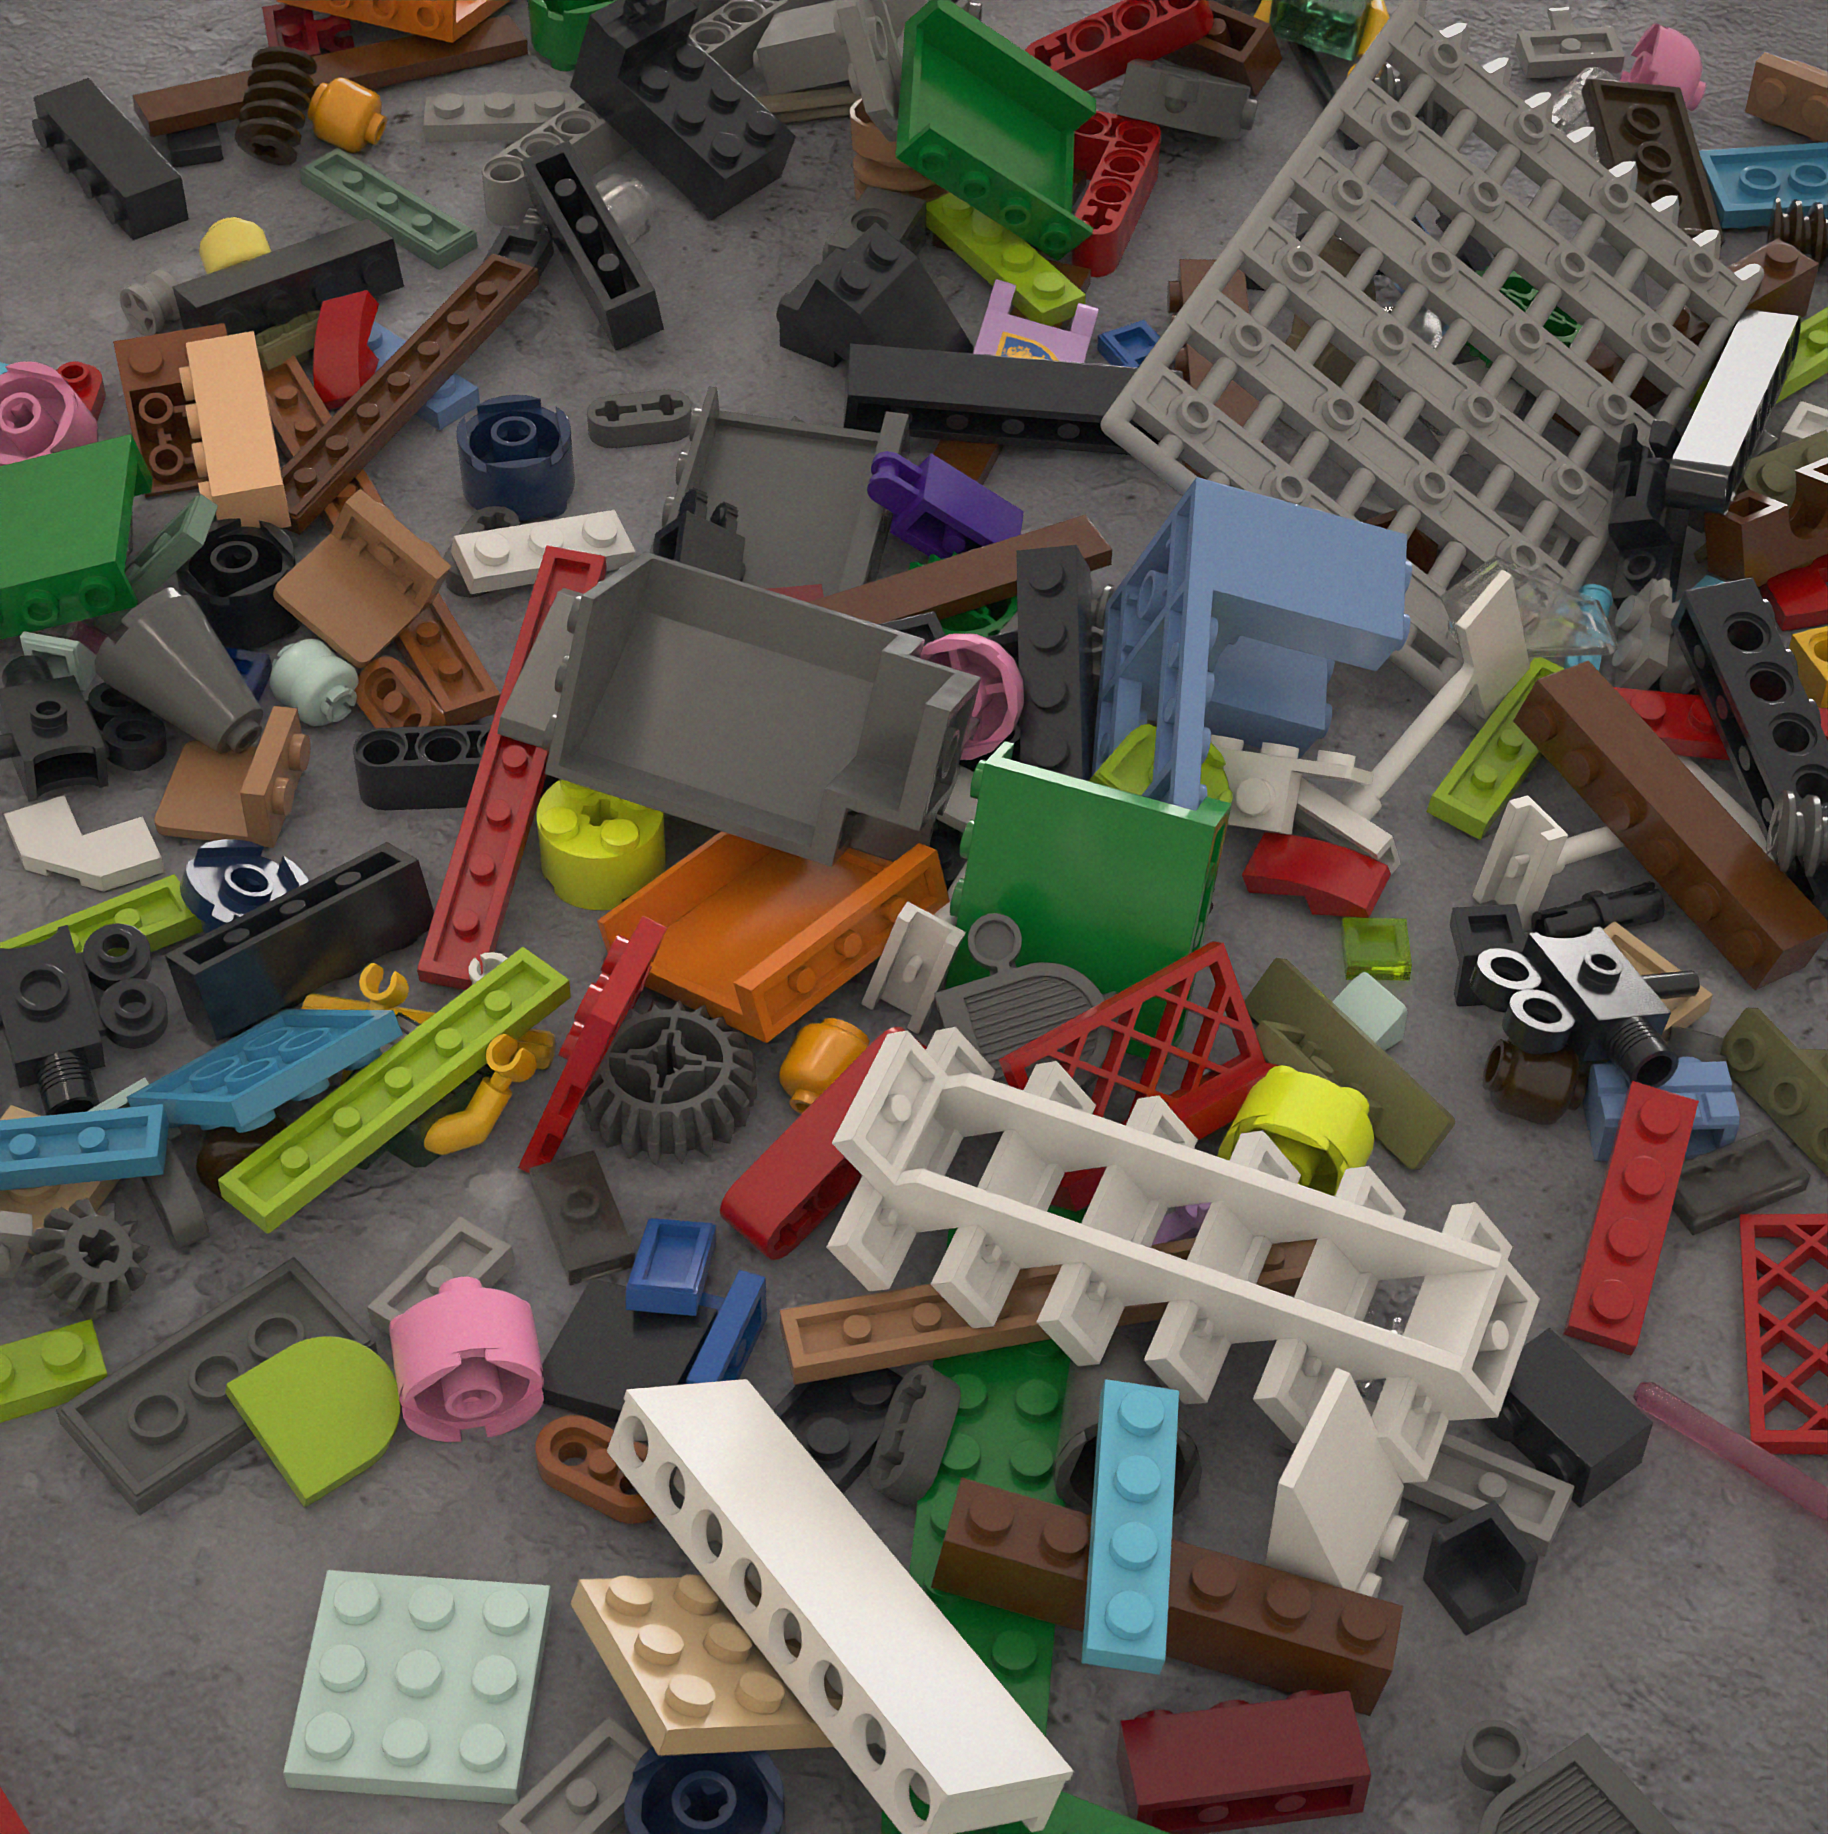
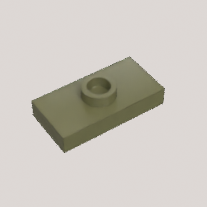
M320 310L308 312L307 315L297 316L286 324L276 325L255 336L261 368L264 371H269L281 365L293 355L299 363L311 356L309 350L314 348Z

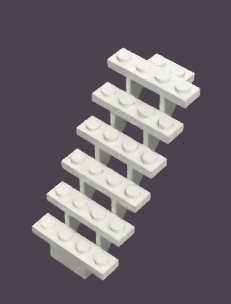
M956 1027L936 1030L926 1050L908 1030L887 1034L832 1141V1144L863 1176L827 1248L868 1291L890 1289L917 1233L957 1228L931 1285L972 1328L993 1327L1020 1269L1062 1264L1037 1319V1323L1077 1366L1100 1364L1125 1306L1169 1302L1144 1361L1170 1389L1179 1390V1399L1184 1404L1208 1402L1231 1344L1277 1340L1253 1400L1292 1443H1299L1336 1368L1350 1373L1354 1381L1386 1378L1371 1418L1378 1430L1376 1438L1403 1483L1426 1482L1428 1480L1449 1421L1495 1418L1499 1416L1540 1300L1508 1261L1512 1249L1511 1244L1476 1202L1452 1205L1442 1233L1403 1220L1406 1210L1369 1166L1346 1169L1334 1197L1299 1185L1298 1181L1301 1174L1264 1131L1242 1133L1229 1161L1194 1149L1198 1139L1160 1096L1138 1099L1126 1125L1093 1115L1092 1113L1096 1105L1057 1061L1036 1064L1024 1091L993 1081L992 1078L996 1071ZM1004 1131L977 1187L945 1176L963 1137ZM1107 1166L1082 1223L1047 1212L1065 1172ZM1212 1202L1187 1260L1151 1248L1168 1208ZM1317 1239L1294 1298L1256 1285L1272 1244ZM1425 1276L1403 1336L1363 1322L1379 1280Z

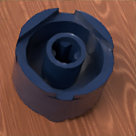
M505 395L486 400L477 405V414L467 422L465 416L462 418L456 431L462 490L466 500L473 508L478 511L491 506L506 507L513 510L518 515L519 520L538 517L555 518L566 511L567 500L574 490L575 476L571 427L564 411L555 406L556 413L541 407V399L533 396Z
M652 1746L639 1759L632 1772L633 1779L625 1797L624 1807L626 1834H786L782 1778L774 1761L764 1750L658 1755Z

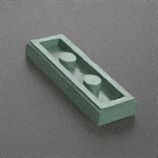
M202 494L198 497L195 496L125 565L124 573L138 599V605L150 597L204 545L218 508L217 504ZM133 608L92 617V624L110 635L122 624L121 620Z

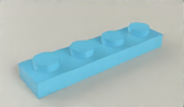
M1108 1379L1104 1381L1099 1403L1082 1650L1083 1664L1160 1675L1165 1662L1179 1390Z

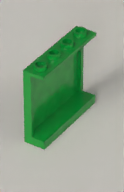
M930 0L905 22L895 158L1056 261H1059L1093 234V227L1072 214L1074 131L1096 114V99L952 1Z
M132 434L0 466V640L22 635L23 631L31 633L133 608L138 605V599L124 571L133 499L135 496L152 492L153 478Z
M1006 741L987 761H979L970 787L971 798L978 799L975 820L971 819L968 822L960 845V857L968 859L964 879L960 878L957 882L950 903V915L957 917L956 927L966 933L947 974L945 990L990 976L989 970L982 968L972 959L968 948V934L976 920L992 913L1002 914L1011 918L1021 932L1022 945L1019 957L1015 961L1016 968L1032 963L1064 965L1087 977L1102 995L1113 991L1118 994L1202 947L1232 806L1231 803L1206 797L1196 811L1013 761L1011 758L1014 744ZM1195 973V976H1194V978H1193V981H1192V984H1191V987H1190V990H1189V993H1188V996H1187V999H1186L1187 1001H1190V1002H1191V997H1192L1194 982H1195V978H1196V973ZM1173 986L1169 987L1164 991L1171 993ZM1151 997L1142 1002L1133 1030L1155 1038L1167 1002L1156 997ZM1185 1009L1182 1010L1171 1045L1178 1047L1183 1039L1188 1011ZM1130 1039L1125 1053L1148 1059L1152 1047ZM1167 1054L1166 1060L1164 1062L1165 1065L1167 1064L1172 1055Z

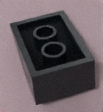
M877 222L866 230L815 280L794 317L847 362L850 344L881 345L922 350L931 349L973 354L975 349L919 258Z

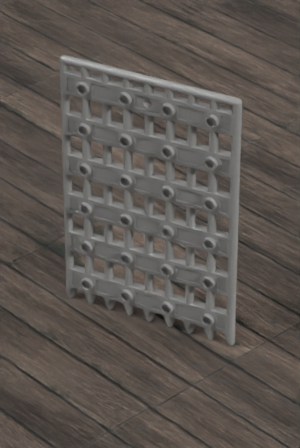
M1402 0L1106 412L1100 425L1106 436L1182 496L1197 476L1178 462V457L1207 480L1356 521L1359 520L1354 515L1371 490L1398 512L1387 529L1407 534L1408 540L1417 527L1441 546L1443 550L1428 574H1425L1411 562L1412 577L1405 593L1404 613L1410 616V630L1402 649L1399 651L1395 650L1388 657V660L1432 695L1436 696L1464 664L1455 624L1469 608L1445 590L1460 565L1466 566L1488 585L1501 570L1512 575L1518 608L1534 621L1524 637L1529 664L1536 655L1541 656L1611 538L1608 522L1613 489L1611 492L1585 472L1598 448L1618 463V449L1622 431L1626 425L1635 423L1638 428L1637 440L1641 445L1649 447L1650 450L1649 437L1652 420L1667 421L1673 426H1677L1741 314L1763 280L1764 270L1760 265L1750 264L1733 273L1719 261L1721 247L1719 230H1707L1692 239L1677 227L1679 216L1678 196H1665L1650 205L1636 193L1638 175L1636 162H1623L1608 170L1594 159L1596 142L1594 127H1582L1566 136L1551 124L1554 107L1552 93H1539L1523 101L1509 89L1512 71L1510 58H1497L1484 66L1479 65L1467 55L1469 42L1467 24H1454L1439 32L1424 19L1427 0ZM1385 62H1388L1412 82L1399 102L1372 81ZM1428 97H1431L1455 117L1442 137L1416 117ZM1338 128L1365 149L1351 170L1347 169L1324 150ZM1471 132L1475 133L1498 152L1485 172L1458 152ZM1382 164L1408 184V187L1395 206L1368 186ZM1514 167L1540 186L1528 207L1502 187ZM1289 197L1316 218L1301 241L1273 220ZM1425 200L1429 201L1452 220L1438 242L1412 221ZM1557 201L1583 222L1571 242L1544 222ZM1333 234L1337 235L1360 254V257L1346 277L1319 257V254ZM1469 235L1495 255V258L1482 277L1456 257V254ZM1600 236L1625 256L1613 277L1587 257ZM1238 269L1266 290L1250 314L1246 313L1222 293ZM1378 269L1405 290L1391 313H1388L1363 292ZM1513 270L1539 291L1526 312L1522 311L1499 292ZM1642 271L1668 291L1656 311L1652 310L1630 292ZM1556 305L1582 326L1569 348L1543 328ZM1283 306L1287 307L1311 327L1295 351L1268 330ZM1422 306L1426 307L1449 326L1435 349L1408 329ZM1684 306H1687L1710 325L1698 346L1673 327ZM1599 340L1625 361L1612 383L1586 363ZM1467 341L1493 362L1479 385L1452 364ZM1329 342L1356 363L1341 387L1337 386L1313 366ZM1185 343L1213 364V367L1196 390L1168 368ZM1642 375L1668 396L1655 418L1630 398ZM1511 377L1537 397L1523 421L1497 401V398ZM1374 378L1401 399L1386 424L1359 403ZM1232 380L1260 402L1243 427L1215 406ZM1554 413H1557L1581 433L1568 456L1564 455L1541 436ZM1419 414L1446 435L1431 460L1404 439ZM1278 417L1306 438L1289 464L1261 443ZM1132 419L1133 421H1135L1138 425H1140L1143 429H1145L1148 433H1150L1153 437L1160 441L1159 444L1157 445L1156 443H1154L1136 427L1130 424V420ZM1464 451L1491 471L1477 496H1474L1449 476ZM1324 454L1352 475L1336 501L1308 480ZM1509 487L1535 507L1521 533L1494 512ZM1553 523L1580 543L1566 568L1539 548ZM1414 643L1417 647H1419L1422 651H1424L1427 655H1429L1432 659L1439 663V668H1437L1425 657H1423L1420 653H1418L1415 649H1413L1411 647V644ZM1470 693L1455 710L1456 714L1478 731L1481 730L1490 718L1489 716L1485 720L1476 714L1473 698Z

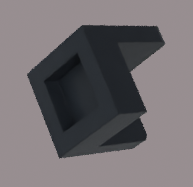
M1516 904L1452 908L1450 929L1459 961L1454 989L1457 1006L1484 1005L1470 986L1471 975L1478 956L1482 952L1499 948L1522 954L1526 939Z
M1493 1500L1438 1528L1433 1533L1423 1581L1461 1631L1467 1636L1527 1604L1538 1556L1497 1502Z

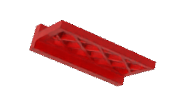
M1216 941L1206 944L998 1059L1008 1086L1023 1091L1029 1080L1025 1068L1045 1056L1059 1061L1062 1068L1072 1079L1076 1068L1097 1076L1098 1080L1091 1100L1096 1105L1092 1114L1102 1118L1114 1083L1135 1091L1136 1094L1128 1117L1120 1123L1123 1125L1127 1124L1138 1099L1160 1096L1198 1141L1233 1121L1252 1087L1266 1077L1270 1069L1279 1066L1265 1061L1225 945L1222 942ZM1209 966L1215 981V987L1208 1007L1204 1008L1186 999L1195 973ZM1173 986L1171 993L1164 991L1169 987ZM1151 997L1167 1002L1155 1038L1133 1030L1142 1002ZM1183 1009L1204 1017L1192 1053L1171 1045ZM1120 1015L1117 1023L1111 1021L1112 1019ZM1220 1024L1232 1029L1240 1055L1222 1065L1208 1060ZM1099 1026L1114 1032L1102 1068L1079 1060L1088 1033ZM1130 1039L1152 1047L1139 1083L1118 1075ZM1066 1045L1064 1053L1056 1051ZM1167 1054L1189 1062L1180 1089L1170 1095L1155 1090ZM1204 1069H1207V1070L1210 1071V1072L1206 1073L1205 1075H1203ZM1107 1166L1065 1172L1051 1204L1075 1212L1089 1205Z
M1739 1214L1751 1454L1828 1455V1404L1825 1407H1821L1798 1389L1818 1371L1828 1377V1342L1818 1349L1794 1331L1814 1314L1828 1322V1282L1814 1292L1791 1275L1810 1258H1813L1828 1269V1249L1825 1247L1828 1244V1214ZM1755 1237H1784L1795 1245L1797 1249L1779 1264H1776L1755 1248ZM1757 1270L1764 1275L1758 1281ZM1776 1286L1781 1287L1801 1302L1797 1308L1782 1320L1758 1304V1301ZM1760 1326L1768 1331L1762 1337H1760ZM1780 1342L1806 1360L1785 1378L1761 1361V1358ZM1763 1383L1771 1389L1764 1396ZM1784 1399L1809 1418L1797 1430H1765V1415Z

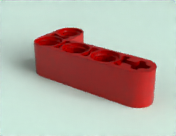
M1122 0L1028 45L1025 51L1086 92L1125 74L1128 63L1136 58L1154 61L1200 40L1212 29L1214 17L1208 0Z
M1097 110L1094 116L1074 131L1073 168L1087 171L1086 179L1091 180L1075 216L1093 227V234L1072 250L1071 264L1091 269V277L1107 276L1118 267L1157 181L1161 130L1152 122Z
M901 1026L892 1027L878 1036L726 1192L719 1210L721 1218L769 1259L779 1260L792 1252L859 1184L863 1175L832 1144V1141L887 1034L906 1031ZM919 1042L922 1045V1047L926 1050L927 1047L923 1045L921 1042Z

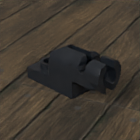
M1652 420L1649 437L1651 450L1649 447L1641 445L1637 440L1638 428L1635 423L1624 426L1622 431L1608 522L1609 535L1619 550L1612 590L1613 603L1618 610L1628 596H1637L1652 578L1657 581L1663 578L1669 580L1670 587L1673 588L1672 603H1675L1689 510L1665 506L1668 471L1675 451L1681 441L1677 428L1667 421Z

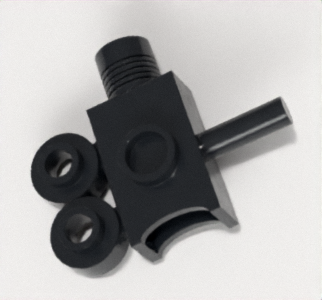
M33 655L20 656L9 662L2 673L4 688H0V731L2 733L0 735V760L12 759L28 802L36 801L44 793L63 787L76 785H94L99 788L108 787L106 758L114 765L126 770L141 771L156 764L166 755L167 743L164 723L159 718L153 716L150 710L105 682L95 686L90 691L88 700L85 701L74 675L54 679L48 664L40 657Z
M116 923L97 929L89 936L84 945L83 952L80 953L75 951L68 925L58 927V931L52 937L40 943L21 948H0V1030H3L19 1088L34 1084L38 1085L46 1116L87 1112L100 1104L91 1070L105 1067L101 1037L107 1036L110 1041L118 1046L137 1049L155 1043L167 1028L168 1010L165 995L158 986L146 980L152 967L150 945L146 936L133 926ZM113 948H125L128 950L119 957H112L106 954L108 950ZM90 981L97 988L106 991L101 998L99 1007H97ZM138 1002L144 1005L137 1012H127L122 1009L128 1003Z
M1592 927L1590 934L1576 938H1551L1540 935L1538 932L1529 933L1522 954L1499 948L1486 950L1478 956L1470 978V986L1486 1007L1505 1013L1502 1020V1028L1513 1044L1520 1050L1530 1054L1541 1055L1557 1052L1568 1043L1582 1062L1610 1059L1629 1084L1635 1081L1659 1088L1670 1080L1678 1067L1677 1055L1661 1037L1671 1015L1670 1010L1661 999L1695 996L1699 992L1700 981L1696 972L1692 970L1640 975L1601 927Z

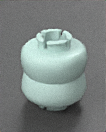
M304 639L297 643H291L279 651L277 656L280 658L274 659L272 663L269 686L276 700L290 708H298L301 721L313 727L324 726L344 719L352 711L348 707L355 706L357 695L354 690L359 684L357 672L352 665L336 657L333 650L327 644L318 639Z

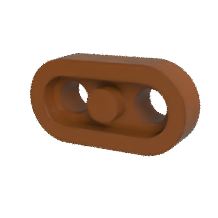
M389 656L379 657L371 661L359 674V684L354 690L357 695L356 702L376 729L445 726V714L442 708L416 674L397 659Z
M568 1415L551 1421L541 1430L536 1440L535 1452L539 1474L547 1485L623 1523H643L657 1517L640 1494H624L629 1489L635 1487L607 1452L614 1433L613 1429L585 1416ZM637 1441L633 1442L638 1458L645 1462L648 1447ZM570 1458H581L584 1460L576 1466L563 1464ZM670 1478V1480H669L670 1495H671V1478Z

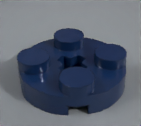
M222 839L205 843L198 848L194 859L190 860L189 858L180 883V893L188 909L204 922L202 929L206 934L309 882L307 876L300 867L285 856L282 857L280 865L271 859L262 857L264 849L262 845L245 840Z

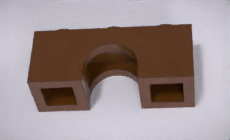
M1828 457L1795 470L1796 494L1789 511L1787 504L1749 489L1735 495L1726 515L1704 512L1708 572L1728 581L1753 577L1756 586L1760 587L1766 584L1771 577L1790 569L1807 567L1813 563L1814 559L1828 554Z

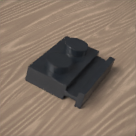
M885 1368L796 1384L773 1411L841 1493L844 1494L871 1463L892 1397L903 1377Z

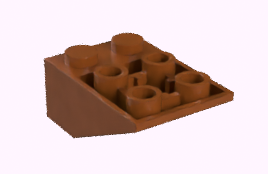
M225 323L113 341L132 436L153 478L152 492L144 494L145 498L199 489V482L209 481L208 476L199 478L197 474L192 443L202 442V438L192 439L185 405L195 404L196 400H185L179 368L190 366L186 347L187 342L227 336Z

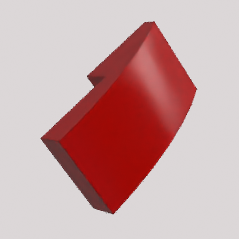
M368 290L326 300L322 303L315 335L313 377L314 389L327 410L342 407L375 374L379 359L367 346L379 303Z
M1264 832L1242 873L1248 893L1305 896L1313 915L1360 918L1370 917L1391 876L1388 865L1354 850L1308 837Z

